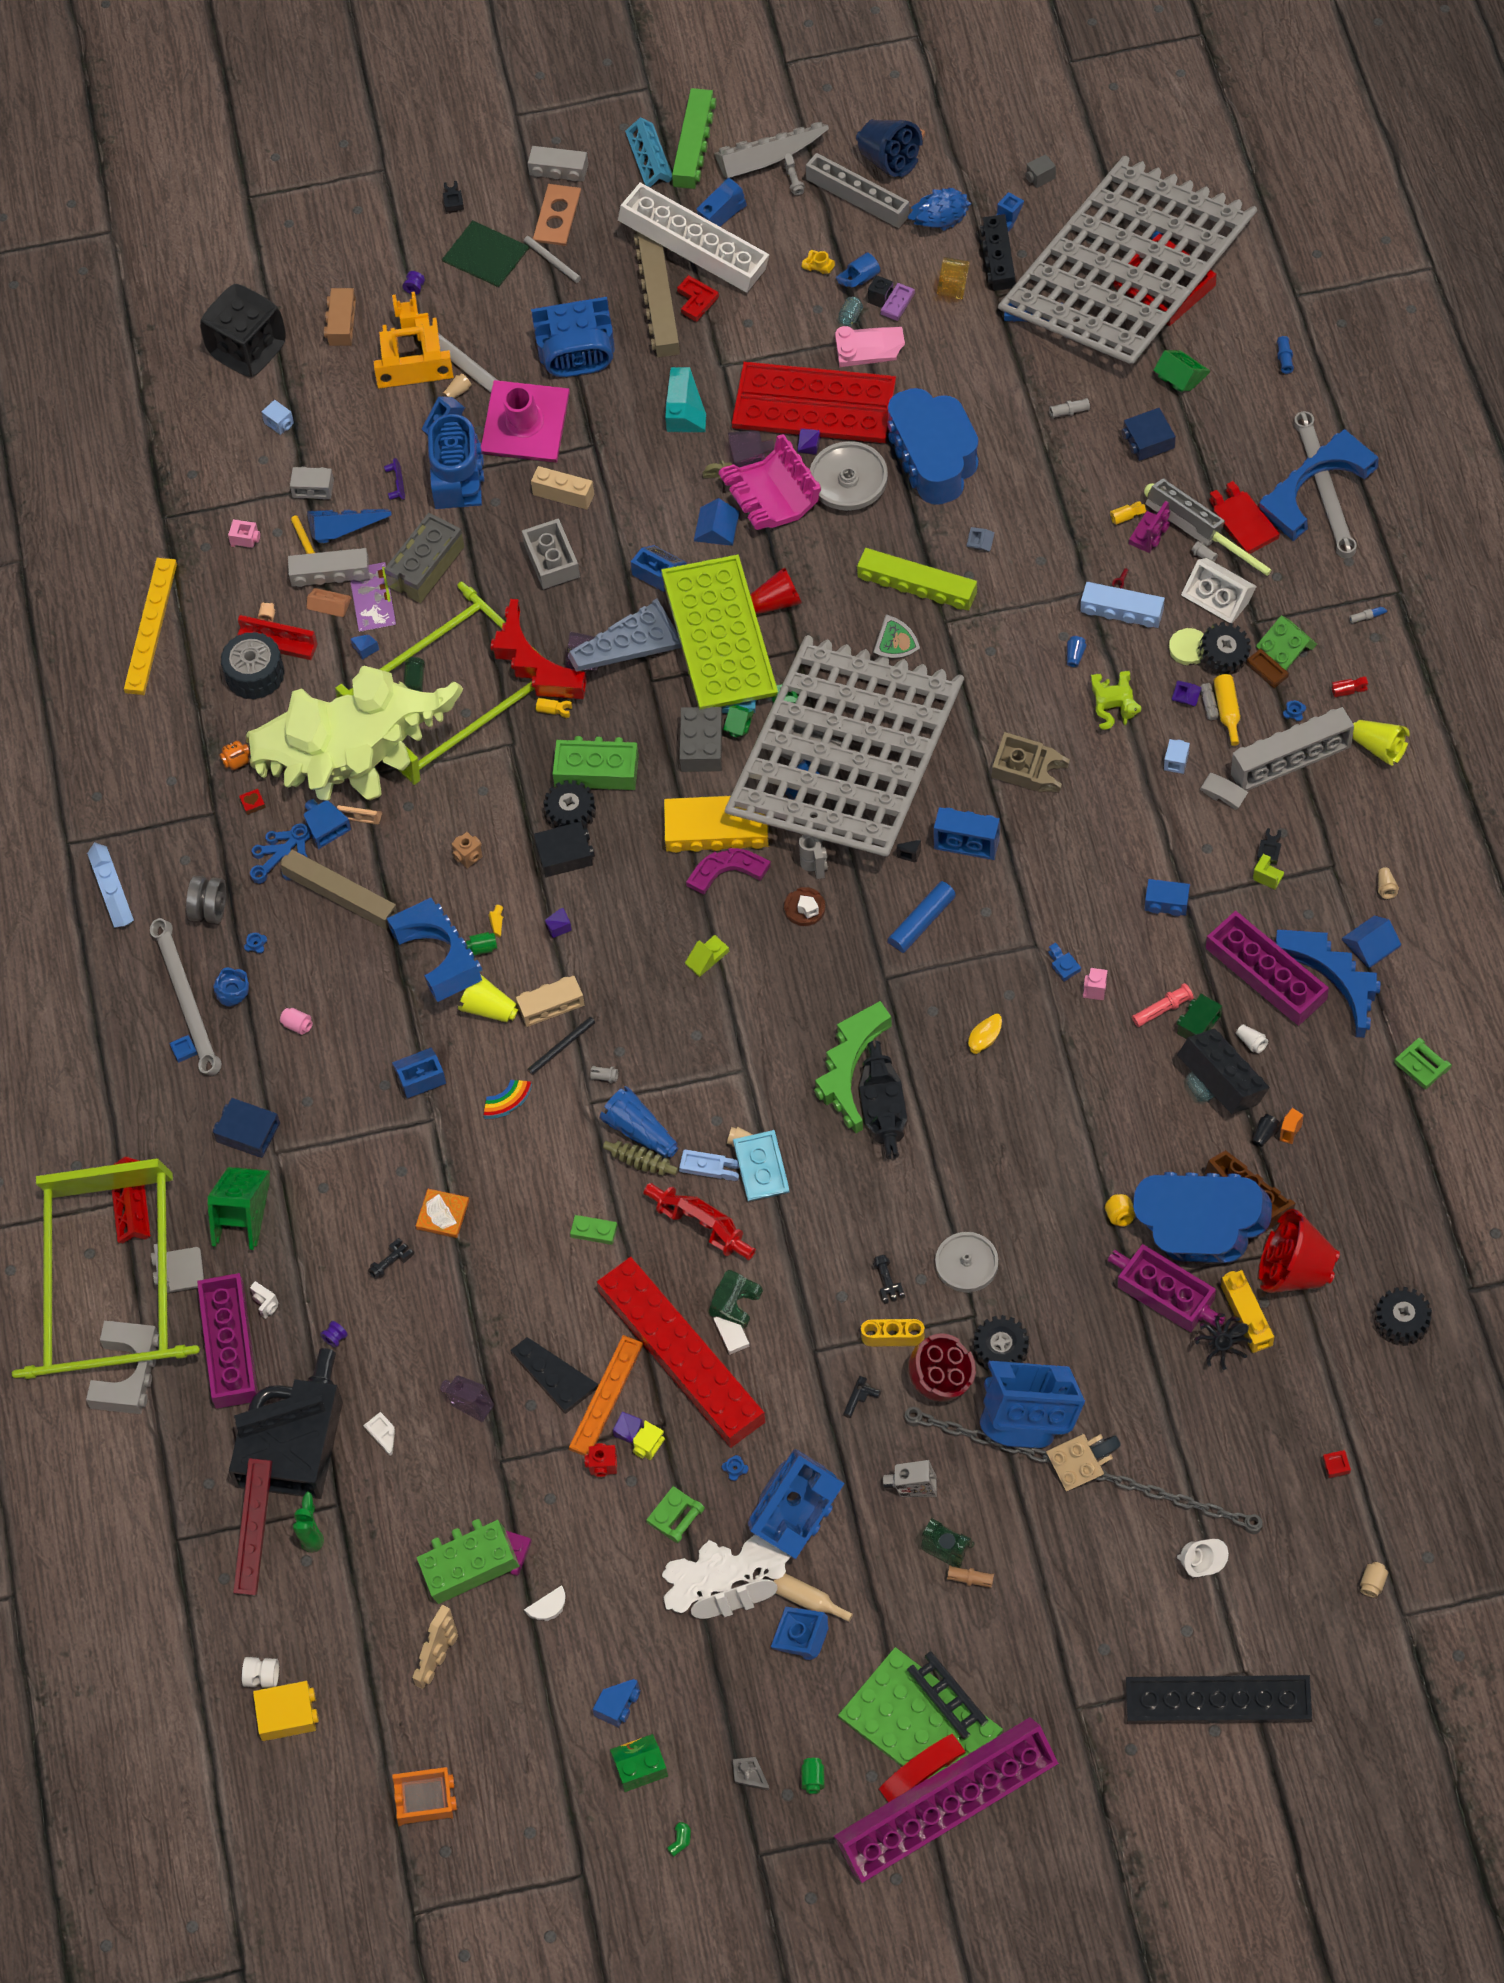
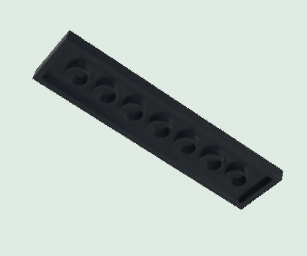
M1310 1675L1126 1677L1127 1724L1312 1722Z

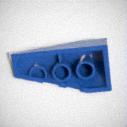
M363 509L361 513H357L355 510L341 511V514H338V512H333V510L307 511L312 538L317 540L318 543H327L329 539L338 538L391 516V511L388 509Z

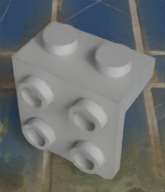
M154 1244L155 1253H151L153 1266L156 1265L157 1272H153L154 1283L158 1285V1244ZM193 1247L167 1252V1293L198 1288L197 1281L204 1280L200 1248Z

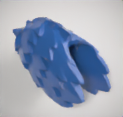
M954 188L932 190L933 194L922 197L920 202L911 207L913 210L907 216L908 219L915 220L914 224L931 228L941 227L942 231L963 219L971 202L967 200V194H962Z

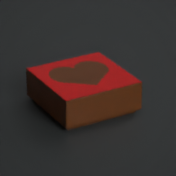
M258 788L239 796L247 815L266 808Z

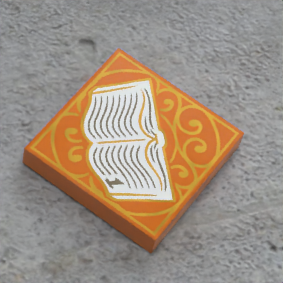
M427 1189L416 1223V1229L458 1238L469 1203V1197Z

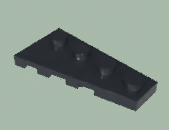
M528 1337L510 1350L517 1361L565 1414L596 1391L599 1386L598 1383Z

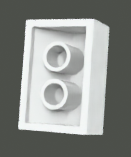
M1204 558L1197 561L1181 595L1227 622L1233 623L1249 603L1256 586L1215 562Z

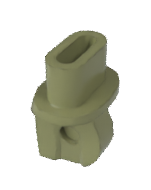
M720 460L719 464L707 465L702 473L703 478L719 477L721 479L718 475L719 470L732 465V463H724L723 460Z

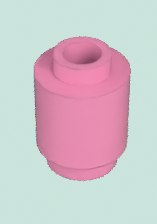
M286 1008L281 1014L280 1022L284 1027L301 1035L310 1031L312 1027L310 1015L294 1008Z

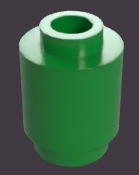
M489 932L471 935L469 936L470 940L466 941L467 948H470L474 956L490 953L497 949L494 933L489 934Z
M819 1758L804 1759L801 1766L802 1789L806 1790L809 1794L820 1793V1790L825 1788L824 1765Z

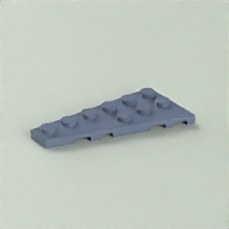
M655 599L647 607L643 606L634 615L630 614L609 627L606 632H601L591 641H586L569 652L568 657L575 670L581 671L681 648L678 633L658 599Z

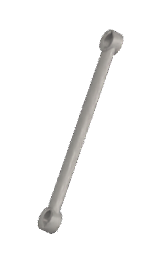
M439 334L441 351L450 350L451 361L491 392L493 381L497 379Z
M1303 411L1295 416L1294 427L1300 432L1308 458H1312L1320 448V444L1314 429L1313 415ZM1303 419L1304 426L1300 425L1298 420ZM1329 470L1319 472L1314 477L1337 543L1336 553L1341 558H1351L1356 553V541L1350 536ZM1345 544L1347 551L1340 549V546Z
M158 918L152 922L150 934L157 938L200 1058L198 1063L199 1070L209 1076L216 1075L221 1069V1060L214 1055L171 936L172 924L162 918ZM161 926L163 933L158 936V929ZM209 1061L212 1068L207 1071L206 1064Z

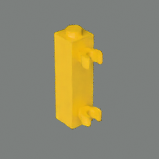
M1243 1271L1228 1272L1222 1277L1221 1288L1234 1315L1240 1318L1238 1322L1249 1325V1330L1244 1336L1252 1340L1251 1344L1248 1343L1252 1353L1273 1346L1274 1335Z

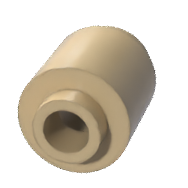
M1373 1562L1366 1566L1360 1583L1362 1594L1377 1598L1378 1594L1382 1593L1388 1576V1571L1383 1564Z

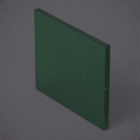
M472 220L442 258V262L499 288L529 250V246Z

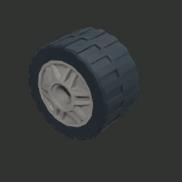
M247 632L237 635L224 646L221 653V666L229 689L237 696L245 699L264 698L278 689L281 682H283L285 670L277 643L271 637L266 636V634Z

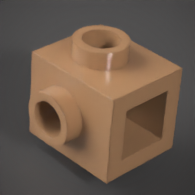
M466 832L453 841L452 855L457 862H461L468 869L483 857L481 851L482 844L476 836L472 837Z

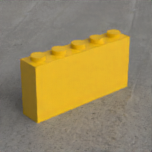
M731 796L664 799L666 852L677 853L689 850L698 852L711 849L719 851L728 848L760 849L769 847L768 825L726 814L725 808Z

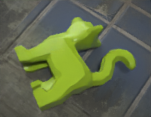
M1130 671L1120 672L1118 685L1110 686L1109 679L1100 683L1102 680L1101 674L1091 675L1092 691L1096 697V713L1107 721L1099 724L1100 729L1108 730L1114 725L1115 719L1110 713L1104 711L1106 709L1121 707L1124 725H1127V719L1133 718L1137 713L1141 712V705L1133 700V692L1129 685Z

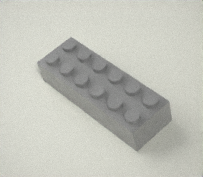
M1341 707L1339 709H1332L1322 716L1313 717L1303 724H1296L1286 731L1277 732L1267 739L1257 740L1254 744L1241 747L1233 752L1231 775L1236 784L1246 791L1351 748L1354 724L1344 708Z

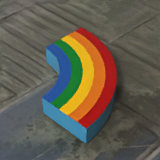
M510 1080L508 1087L502 1093L496 1096H487L483 1115L484 1119L506 1116L519 1105L521 1106L531 1091L532 1082Z

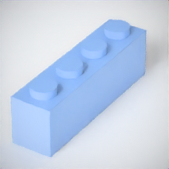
M1086 582L1081 599V612L1087 615H1097L1107 619L1121 620L1126 623L1159 628L1165 598Z

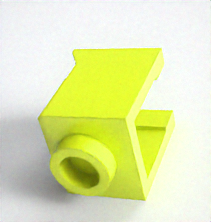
M645 1420L644 1428H641L633 1439V1453L640 1458L646 1457L651 1460L665 1440L662 1436L664 1431Z

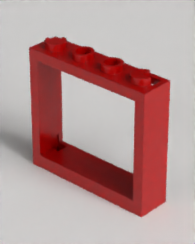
M1159 233L1152 241L1158 242L1162 235ZM1169 240L1165 246L1174 249L1177 245ZM1135 254L1128 264L1138 267L1143 258ZM1212 270L1208 271L1200 281V284L1191 292L1166 323L1168 326H1171L1216 286L1217 274ZM1116 280L1113 282V286L1117 291L1123 285V283ZM1130 287L1125 294L1133 299L1140 290ZM1146 294L1140 302L1150 305L1154 298ZM1160 304L1157 307L1158 310H1161L1163 312H1166L1168 310V308H1166L1162 304Z

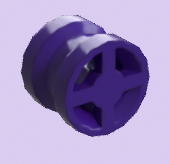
M410 271L402 287L407 293L415 292V295H418L421 291V286L425 282V278L419 272Z
M331 1321L329 1328L323 1330L320 1335L330 1346L337 1348L339 1341L345 1339L348 1333L337 1322Z

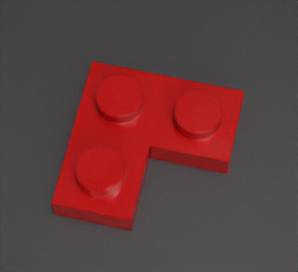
M689 275L677 287L678 293L689 298L681 308V314L696 322L719 298L718 291Z

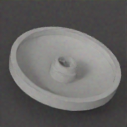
M840 442L828 446L814 458L810 467L812 476L821 486L819 500L825 505L839 510H857L872 504L882 495L888 481L887 466L883 457L874 448L859 442Z

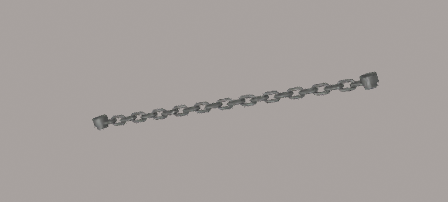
M910 1407L905 1412V1422L909 1426L915 1427L919 1424L926 1426L934 1425L954 1435L962 1434L969 1436L972 1440L982 1444L991 1443L997 1445L1004 1451L1011 1453L1019 1452L1043 1463L1051 1462L1046 1451L1025 1447H1014V1450L1006 1448L1005 1445L991 1440L988 1436L985 1437L986 1441L976 1438L977 1433L985 1435L983 1431H971L955 1422H943L934 1419L932 1415L921 1412L917 1407ZM911 1413H916L917 1416H916V1417H911L910 1414H911ZM922 1416L928 1417L929 1423L922 1421ZM948 1424L958 1427L956 1431L947 1429L949 1427ZM1035 1452L1044 1454L1043 1459L1034 1457ZM1103 1470L1104 1474L1101 1477L1095 1478L1099 1481L1107 1480L1114 1482L1118 1487L1127 1490L1136 1489L1142 1491L1147 1496L1156 1499L1164 1498L1171 1500L1176 1505L1190 1509L1193 1507L1202 1510L1209 1516L1231 1519L1235 1524L1244 1526L1249 1534H1257L1262 1529V1519L1255 1514L1248 1516L1238 1512H1227L1220 1506L1210 1503L1202 1504L1182 1494L1174 1495L1167 1493L1164 1489L1154 1485L1145 1486L1125 1476L1107 1474L1105 1470ZM1121 1479L1130 1481V1487L1120 1484L1122 1482ZM1150 1488L1161 1491L1159 1496L1149 1493L1151 1491ZM1180 1498L1190 1500L1188 1505L1180 1503ZM1209 1507L1218 1509L1217 1514L1208 1512ZM1238 1516L1246 1518L1245 1522L1237 1521L1239 1519ZM1255 1520L1258 1524L1251 1525L1250 1521Z

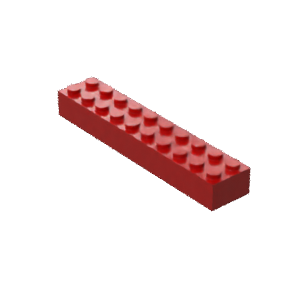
M629 1257L596 1281L600 1295L639 1341L643 1342L645 1348L730 1448L766 1423L765 1413L632 1257Z

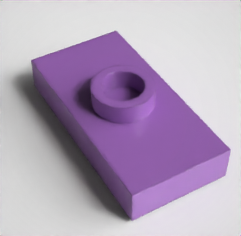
M897 283L882 307L881 315L898 321L914 296L915 289Z

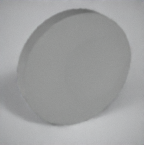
M974 1232L956 1233L945 1239L939 1246L935 1258L936 1271L941 1281L949 1288L959 1292H975L988 1286L995 1278L998 1270V1254L994 1245L986 1237Z

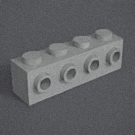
M366 548L288 556L291 586L302 587L312 584L321 585L332 582L341 583L351 580L370 579L369 557Z

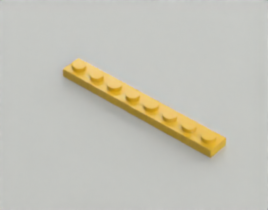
M156 559L124 686V691L127 694L145 695L177 566L176 559Z

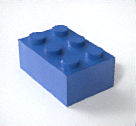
M939 807L934 825V849L995 860L1000 840V818H995L992 815H979L970 811L962 812L953 808Z

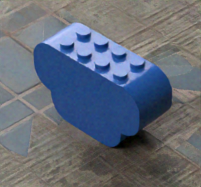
M918 388L908 389L895 394L888 403V438L890 443L896 447L895 452L898 459L901 458L903 461L904 472L910 475L909 480L912 488H916L919 496L930 504L939 505L957 499L963 492L964 479L971 477L978 468V436L962 404L951 396H937L933 398L927 391Z
M1164 1172V1175H1152L1143 1179L1138 1184L1134 1194L1135 1215L1153 1231L1155 1243L1177 1261L1234 1262L1245 1253L1248 1246V1238H1254L1264 1233L1271 1222L1272 1203L1269 1196L1256 1182L1249 1178L1241 1177L1239 1174H1228V1177H1220L1219 1174L1207 1173L1206 1176H1198L1197 1173H1185V1176H1177V1173Z

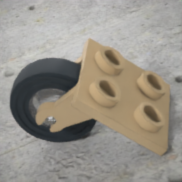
M1082 1434L1046 1452L1065 1490L1069 1491L1103 1475L1104 1472L1101 1465L1113 1459L1110 1452L1119 1448L1121 1443L1116 1435L1103 1439L1102 1435L1099 1434L1087 1440L1085 1434Z

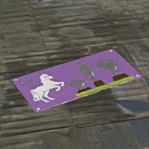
M385 562L369 565L370 579L351 580L359 631L396 625L390 587H388L384 570L386 567Z

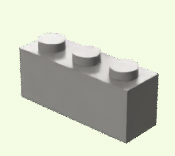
M532 146L528 160L529 175L536 177L584 182L588 168L587 152Z

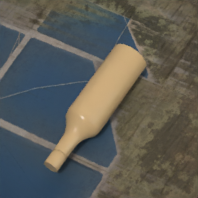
M786 1573L783 1577L774 1579V1582L777 1584L776 1594L808 1610L831 1613L848 1622L852 1619L853 1614L835 1605L825 1592Z

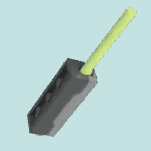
M1161 479L1157 483L1148 484L1145 487L1144 493L1148 498L1145 504L1158 512L1165 501L1169 502V510L1171 512L1168 520L1199 540V542H1204L1206 546H1209L1214 541L1219 542L1266 576L1271 573L1272 570L1220 534L1225 520L1165 479Z

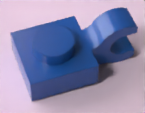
M1057 943L1049 946L1050 951L1048 953L1054 960L1052 968L1063 982L1081 971L1080 965L1069 952L1063 955Z

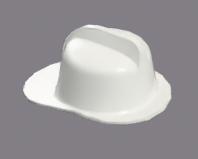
M1219 1539L1189 1542L1183 1547L1181 1554L1177 1555V1558L1192 1577L1211 1575L1224 1568L1228 1561V1548Z

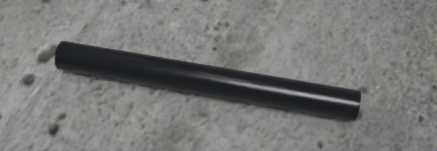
M592 1017L587 1018L527 1068L531 1075L535 1074L595 1024Z

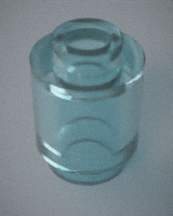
M856 297L846 298L838 318L843 325L851 326L856 322L863 309L860 299Z
M1193 1072L1186 1077L1187 1085L1198 1101L1207 1102L1214 1097Z

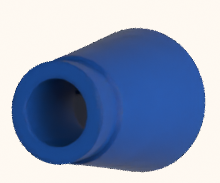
M1071 636L1070 640L1067 641L1068 666H1079L1087 646L1084 638Z

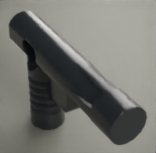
M859 1376L843 1415L851 1418L858 1401L865 1402L868 1395L879 1398L881 1390L865 1385L867 1378Z

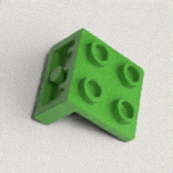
M1281 615L1256 647L1258 649L1261 648L1282 668L1287 670L1306 647L1313 650L1317 643L1290 619Z

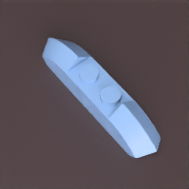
M94 842L87 854L114 927L125 926L134 920L107 846Z

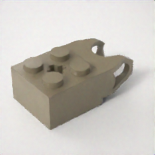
M1004 732L992 767L991 778L1038 792H1060L1062 784L1051 777L1047 771L1053 768H1068L1070 759L1061 755L1053 748L1043 746V743Z

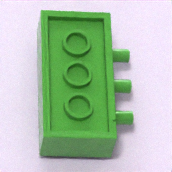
M576 736L575 740H556L553 766L555 787L558 782L563 785L564 781L568 780V783L572 784V780H575L577 785L581 782L584 783L585 788L635 790L639 758L637 743L623 742V739L620 737L615 738V742H605L601 737H596L595 741H583L581 736Z
M480 1519L472 1521L474 1531L462 1536L459 1528L452 1530L454 1540L444 1545L441 1544L439 1538H434L431 1541L434 1549L417 1557L431 1596L438 1604L520 1567L505 1528L499 1520L482 1526Z

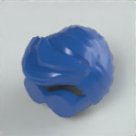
M229 967L221 970L213 986L216 998L221 1004L229 1007L235 1006L248 995L249 982L245 971L241 969L234 970Z

